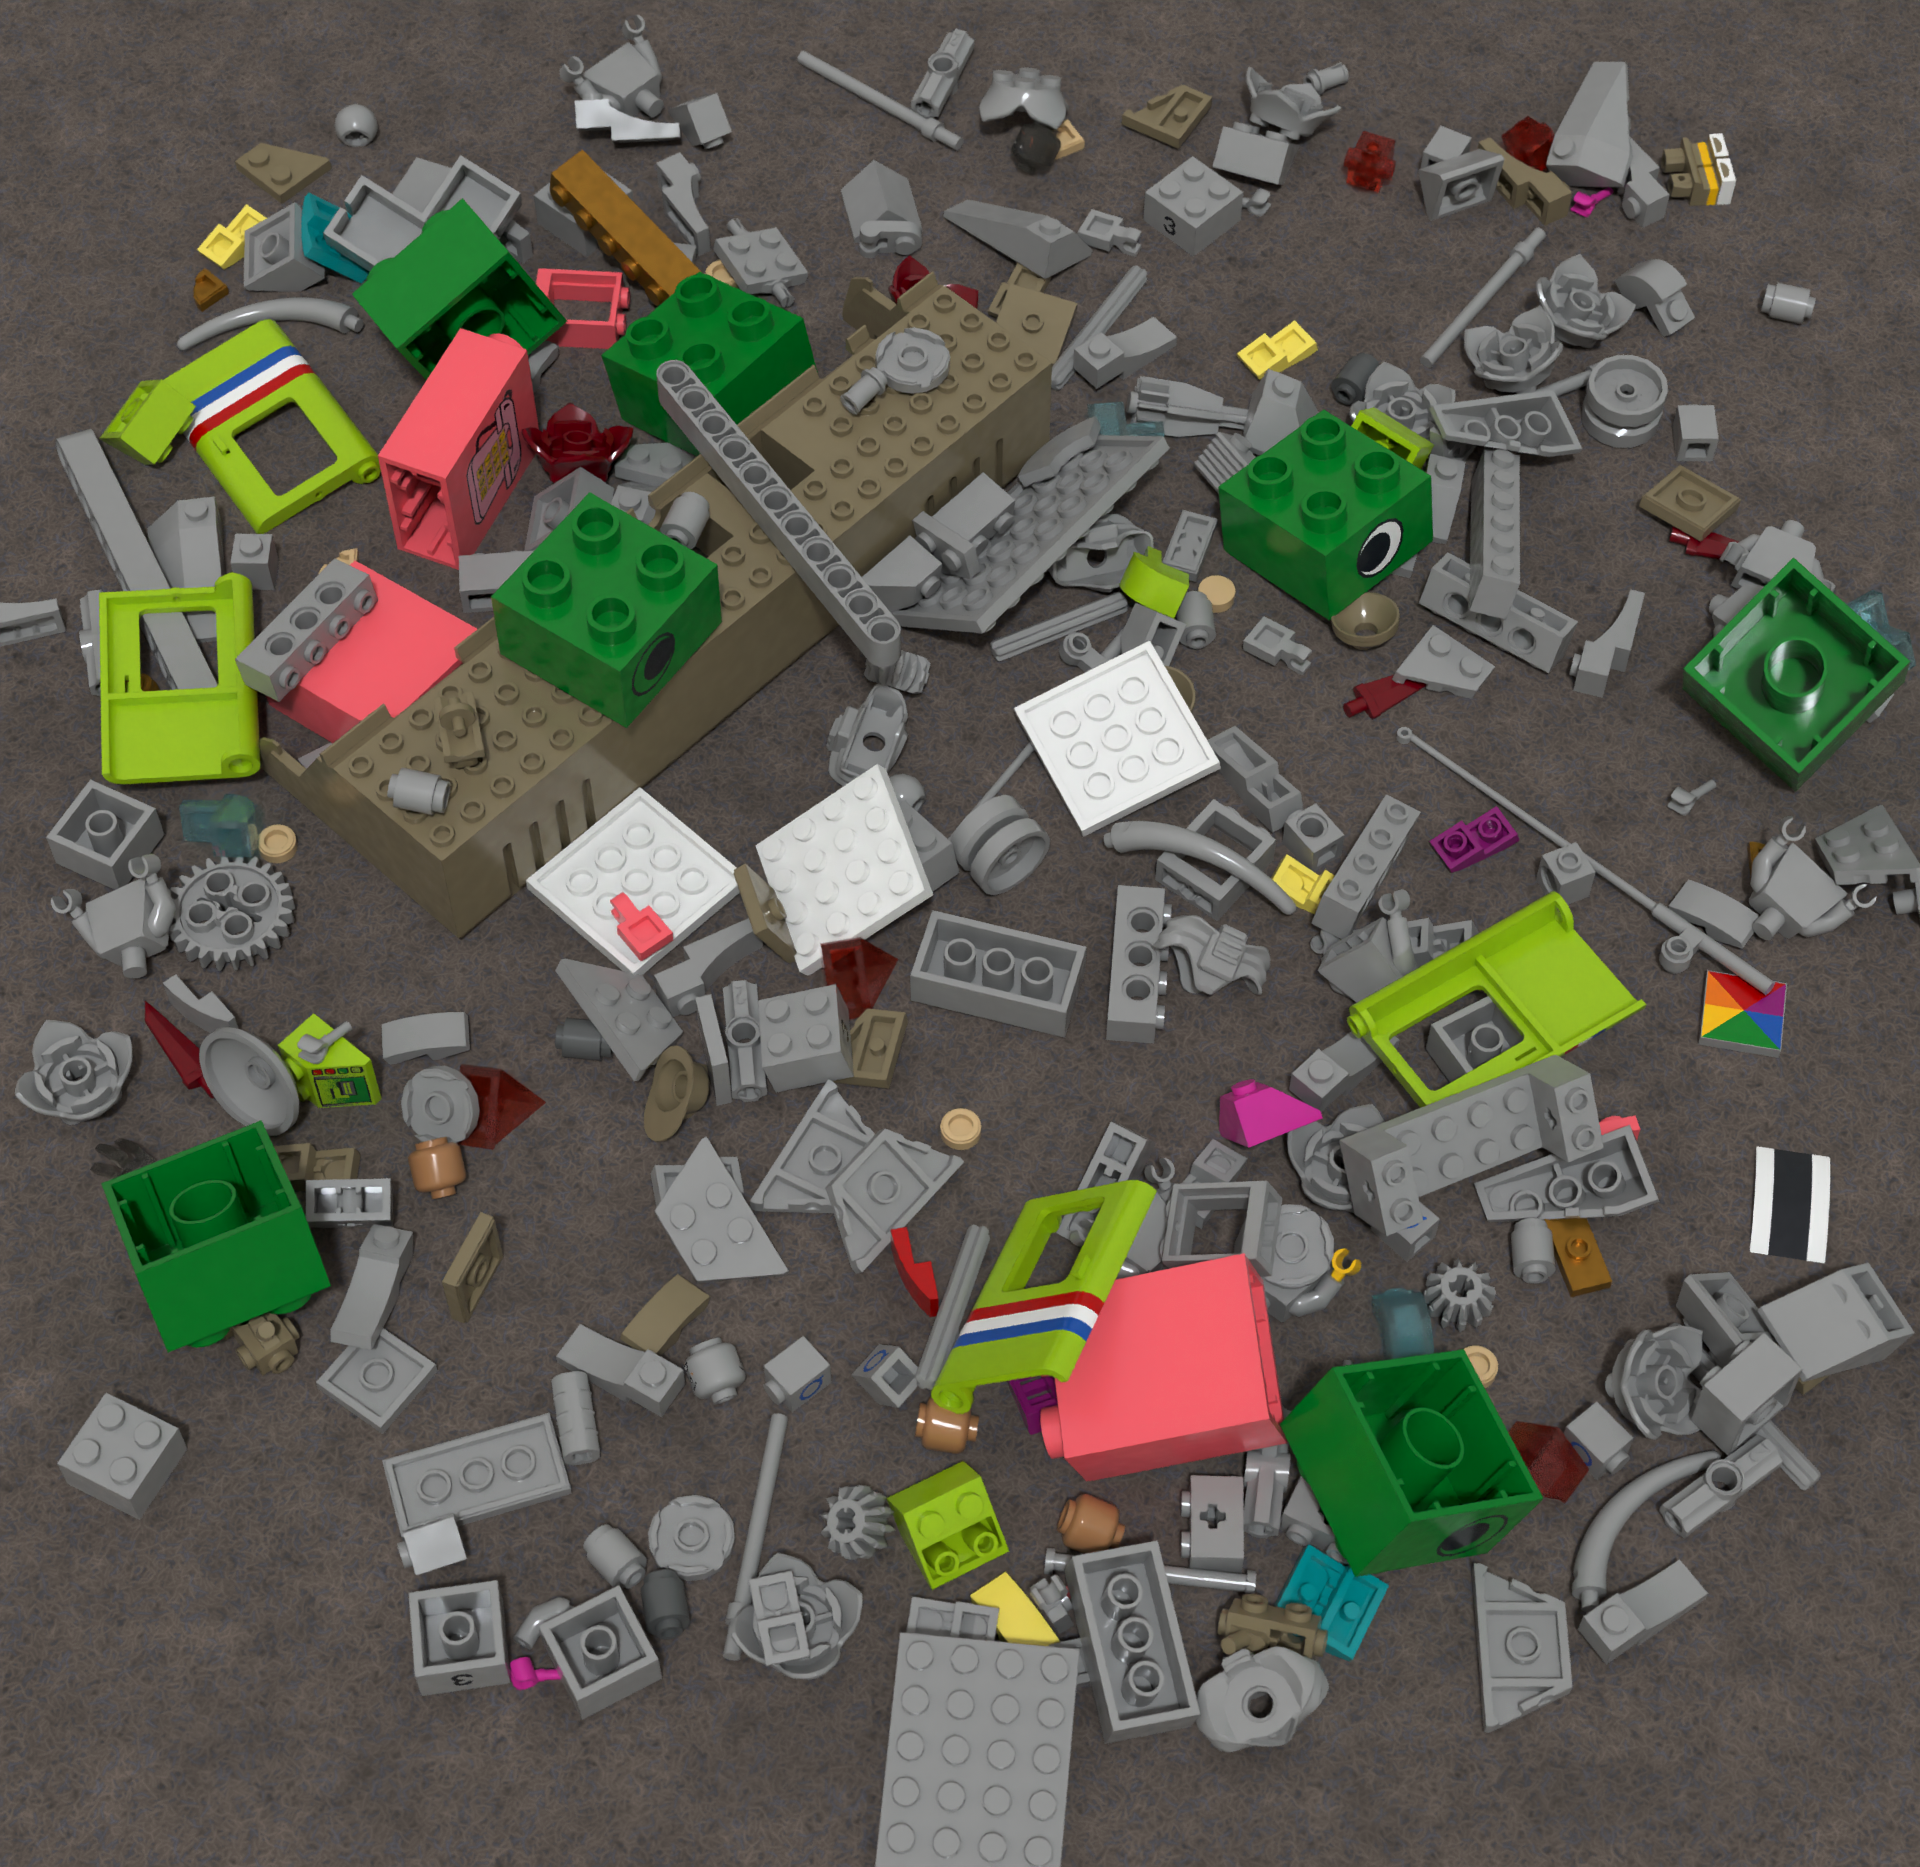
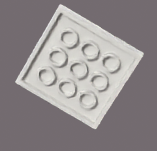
M1150 641L1014 708L1016 717L1083 837L1221 769L1217 756Z
M876 764L755 845L768 883L775 890L777 898L785 909L787 915L785 921L797 952L794 957L799 972L807 976L813 974L933 896L888 773L879 764Z
M640 787L526 880L527 889L617 967L622 971L630 972L634 976L637 974L643 975L740 893L733 874L734 869L737 867ZM622 892L629 897L639 911L649 905L673 932L672 942L643 961L638 959L617 934V926L620 923L611 913L614 907L610 900Z

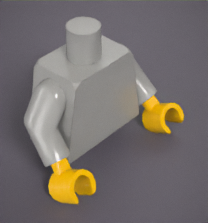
M1246 1218L1235 1241L1234 1254H1241ZM1339 1249L1334 1253L1326 1273L1314 1284L1301 1289H1282L1268 1283L1260 1276L1264 1283L1268 1313L1280 1322H1285L1292 1315L1301 1317L1325 1309L1344 1285L1343 1278L1345 1275L1352 1276L1360 1271L1361 1261L1355 1259L1349 1268L1344 1269L1342 1261L1350 1250Z

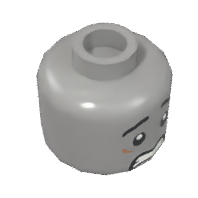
M714 1338L690 1348L691 1355L685 1360L684 1368L695 1396L700 1399L712 1398L714 1404H720L738 1396L736 1388L743 1384L746 1379V1373L735 1346L731 1343H723L721 1338Z

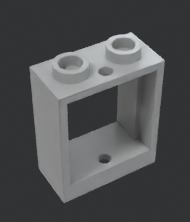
M1215 799L1186 828L1205 835L1212 827L1216 828L1251 851L1252 853L1246 859L1262 871L1274 860L1276 839L1266 829L1259 826L1256 827L1242 818L1234 808L1224 806ZM1164 851L1157 859L1155 880L1216 921L1250 887V885L1234 875H1231L1221 886L1183 861L1184 854Z
M1268 1181L1173 1184L1172 1197L1166 1205V1218L1168 1221L1166 1236L1160 1244L1162 1262L1170 1269L1238 1255H1191L1197 1211L1247 1209L1241 1254L1245 1253L1260 1276H1272L1282 1197Z

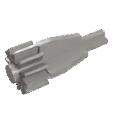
M1140 376L1137 379V386H1135L1134 392H1129L1126 412L1132 416L1130 422L1131 430L1174 437L1217 434L1219 427L1244 430L1248 409L1223 405V397L1185 382Z

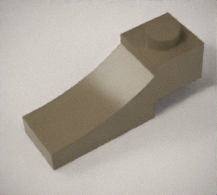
M1491 137L1478 143V149L1502 154L1505 159L1495 189L1513 209L1525 204L1544 226L1568 215L1572 192L1569 186L1561 181L1553 171L1545 173L1522 163L1503 150Z

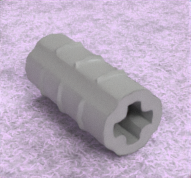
M581 1371L565 1372L556 1375L551 1379L563 1461L565 1464L573 1466L594 1462L600 1458V1448L588 1375Z

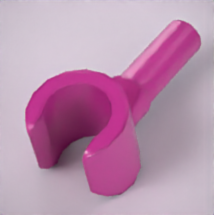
M1606 187L1591 196L1578 191L1573 198L1576 203L1570 210L1587 218L1599 201L1613 194V189Z
M521 1657L510 1663V1678L513 1686L518 1690L533 1687L538 1682H544L545 1680H561L556 1669L542 1668L534 1670L530 1657Z

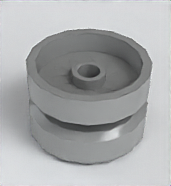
M1615 355L1603 359L1593 367L1588 379L1586 396L1581 410L1584 427L1596 440L1615 448H1632L1645 444L1655 436L1661 422L1662 409L1668 394L1666 377L1661 369L1652 362L1635 355Z
M1009 795L993 797L979 805L960 823L950 840L953 843L957 863L964 870L971 871L970 875L973 880L989 895L1005 893L1028 878L1041 864L1050 845V838L1047 832L1034 819H1029V815L1022 805L1013 796Z

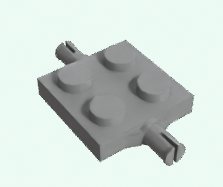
M738 218L730 220L727 228L733 236L715 239L713 250L742 291L749 294H774L784 308L786 305L787 307L792 305L794 297L787 288L805 283L808 271L777 227L749 232L746 231Z

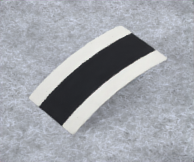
M1756 1147L1755 1196L1750 1252L1825 1263L1830 1205V1158Z

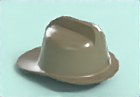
M679 1045L668 1047L658 1059L653 1084L645 1106V1132L648 1138L655 1142L666 1141L672 1137L681 1126L683 1119L691 1117L704 1106L709 1094L710 1081L707 1066L693 1061L688 1051Z

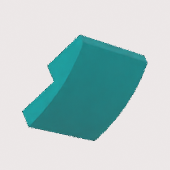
M308 192L304 198L301 218V239L304 256L359 283H363L369 271L328 246L323 235L339 207ZM347 212L348 218L350 220L352 215Z
M1308 1544L1302 1549L1274 1606L1284 1609L1290 1603H1300L1309 1606L1312 1609V1615L1322 1617L1320 1629L1328 1631L1325 1652L1351 1661L1389 1585L1372 1574L1355 1577L1350 1565L1344 1566Z

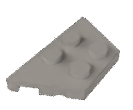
M1883 805L1876 806L1815 838L1817 852L1836 885L1887 883V875L1909 874L1911 883L1920 882V863Z
M570 959L560 960L555 970L633 1081L640 1080L645 1071L651 1065L657 1063L662 1052L678 1043L683 1030L643 975L637 974L634 976L630 972Z
M827 1080L750 1200V1208L752 1210L764 1212L833 1213L825 1187L875 1135L869 1127L862 1123L861 1116L852 1105L849 1106L838 1093V1087L833 1081Z
M882 1129L868 1141L825 1187L851 1268L856 1274L862 1273L891 1242L890 1230L905 1227L964 1163L961 1157L943 1154L931 1149L930 1145L919 1141L912 1142L905 1139L901 1134L888 1129Z
M707 1136L701 1139L655 1209L657 1218L697 1284L714 1283L719 1280L738 1281L750 1280V1278L786 1276L789 1274L787 1267Z
M1474 1563L1472 1580L1484 1733H1491L1570 1694L1573 1686L1565 1602L1546 1593H1536L1530 1586L1515 1579L1509 1582L1488 1572L1487 1566L1481 1563Z

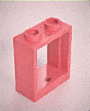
M538 268L536 285L553 305L554 300L612 302L609 321L566 319L567 322L546 341L557 344L558 347L609 349L619 340V335H625L626 314H623V308L629 309L630 288L624 287L622 272Z

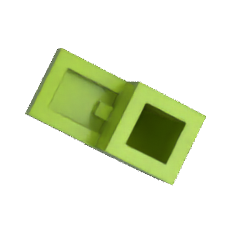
M1148 546L1144 555L1134 551L1119 586L1125 594L1136 602L1166 616L1175 618L1189 588V574L1162 563V551Z

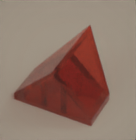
M861 937L820 943L822 974L825 986L836 984L849 1010V1019L859 1018L867 1008H873L899 959Z
M461 1064L460 1072L471 1082L478 1095L480 1113L477 1126L468 1138L457 1144L493 1150L497 1143L546 1102L502 1069Z
M1517 1421L1508 1433L1541 1495L1566 1503L1589 1472V1468L1559 1427Z

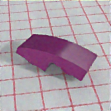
M1496 806L1467 825L1461 820L1429 842L1452 873L1501 852L1520 840L1517 832Z

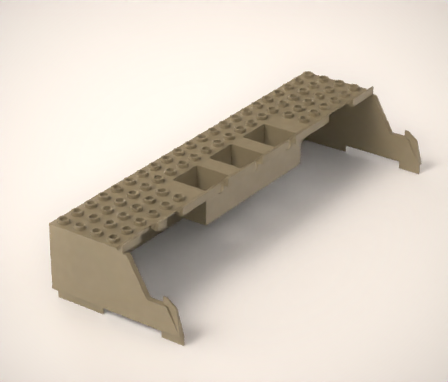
M933 271L897 298V304L873 287V281L868 277H853L850 281L842 309L843 320L857 330L846 339V350L853 355L823 379L819 378L815 366L812 365L737 424L861 577L908 536L915 539L916 532L912 520L922 511L932 517L982 472L1003 489L1018 477L1021 469L1030 457L1050 440L1052 362L946 286L939 285ZM914 327L929 330L943 339L945 347L950 353V368L947 377L939 386L927 392L910 394L896 391L886 385L885 392L882 395L876 394L857 414L849 412L843 406L840 396L846 393L861 378V372L864 369L876 368L875 354L878 344L888 334L895 332L896 335L903 333L905 328ZM699 454L648 495L649 505L656 510L654 518L648 525L660 532V528L674 500L684 492L697 493L708 501L710 517L698 539L696 547L708 555L707 559L718 566L722 623L627 728L501 655L495 619L492 617L454 647L456 658L463 664L395 718L390 716L385 704H382L322 751L320 756L307 769L281 748L276 740L263 737L260 739V768L459 939L464 937L526 885V880L635 790L639 787L643 788L839 624L705 458ZM633 508L626 512L637 519ZM473 691L485 757L477 758L478 763L476 765L455 768L453 762L445 763L433 698L458 697L465 692ZM403 767L441 775L442 780L450 781V796L445 812H435L434 815L394 807L393 799L387 796L392 774L398 775Z

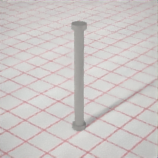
M1047 1548L1044 1574L1053 1575V1571L1064 1572L1071 1557L1076 1555L1055 1553L1056 1548ZM1164 1565L1168 1584L1245 1592V1594L1255 1593L1256 1571L1247 1570V1574Z

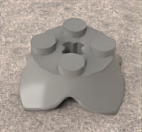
M1248 67L1246 82L1251 97L1250 111L1252 113L1250 120L1262 126L1273 124L1281 128V134L1298 140L1300 135L1310 137V134H1313L1323 121L1338 114L1341 110V107L1338 105L1335 108L1322 111L1321 98L1311 83L1289 84L1279 90H1271L1272 83H1267L1252 67Z
M1020 68L1019 74H1013V72L1007 70H994L992 84L979 106L982 122L1013 115V112L1016 110L1027 112L1033 120L1057 130L1064 121L1066 112L1069 110V106L1061 93V77L1055 75L1039 76L1040 70L1035 68Z
M1581 254L1561 262L1554 270L1550 280L1546 277H1541L1535 283L1540 300L1539 305L1553 321L1555 342L1564 341L1575 346L1592 348L1598 340L1606 339L1608 334L1624 326L1636 304L1619 293H1600L1598 291V277L1594 269Z
M1540 305L1515 318L1509 331L1506 333H1502L1492 326H1481L1465 329L1464 348L1468 359L1475 366L1474 374L1484 379L1487 388L1496 389L1501 392H1516V394L1535 392L1537 389L1536 385L1542 383L1550 375L1555 366L1554 361L1563 351V344L1559 341L1555 342L1553 321Z
M1383 362L1375 369L1367 381L1364 401H1356L1352 404L1349 414L1354 422L1360 410L1375 407L1430 441L1429 431L1432 427L1436 426V422L1429 409L1432 405L1455 402V390L1440 384H1429L1418 389L1415 387L1410 375L1404 370Z
M46 1020L33 1044L34 1070L25 1072L18 1079L15 1096L22 1104L33 1111L61 1118L68 1125H75L101 1116L122 1098L121 1089L133 1062V1046L130 1036L111 1031L104 1032L98 1038L93 1039L81 1027L73 1023ZM81 1076L83 1077L82 1079H80V1080H78V1081H74V1079H76V1078H78V1077H81Z
M1373 1104L1349 1108L1340 1113L1329 1126H1323L1315 1121L1288 1132L1289 1158L1301 1178L1302 1189L1305 1195L1314 1203L1327 1209L1346 1210L1354 1213L1346 1170L1341 1169L1344 1160L1339 1140L1385 1122Z
M1681 1325L1665 1327L1654 1333L1651 1330H1642L1635 1339L1628 1340L1618 1354L1613 1372L1607 1376L1605 1381L1606 1392L1610 1397L1615 1398V1403L1622 1415L1637 1425L1646 1438L1656 1440L1662 1435L1661 1431L1674 1435H1690L1700 1431L1691 1419L1696 1408L1694 1399L1701 1389L1690 1381L1689 1376L1700 1364L1703 1355V1331Z
M776 1553L760 1571L758 1578L787 1571L793 1572L800 1611L802 1612L804 1625H807L805 1626L810 1657L772 1665V1667L777 1672L793 1679L810 1680L821 1677L837 1664L843 1644L854 1633L860 1621L863 1606L862 1593L847 1581L834 1579L822 1582L817 1578L812 1568L801 1559ZM752 1604L741 1608L735 1615L731 1627V1637L748 1657L759 1663L766 1664Z

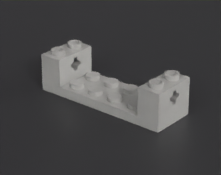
M1556 1054L1339 1140L1354 1213L1386 1236L1423 1222L1419 1202L1420 1196L1542 1147L1566 1162H1571L1604 1148L1590 1073Z

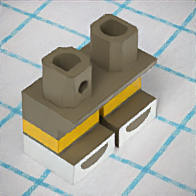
M1722 133L1709 134L1707 142L1691 143L1688 138L1682 137L1680 148L1663 150L1661 157L1663 173L1680 172V174H1669L1667 185L1670 198L1687 197L1689 206L1731 203L1736 179L1730 158H1728L1729 155Z

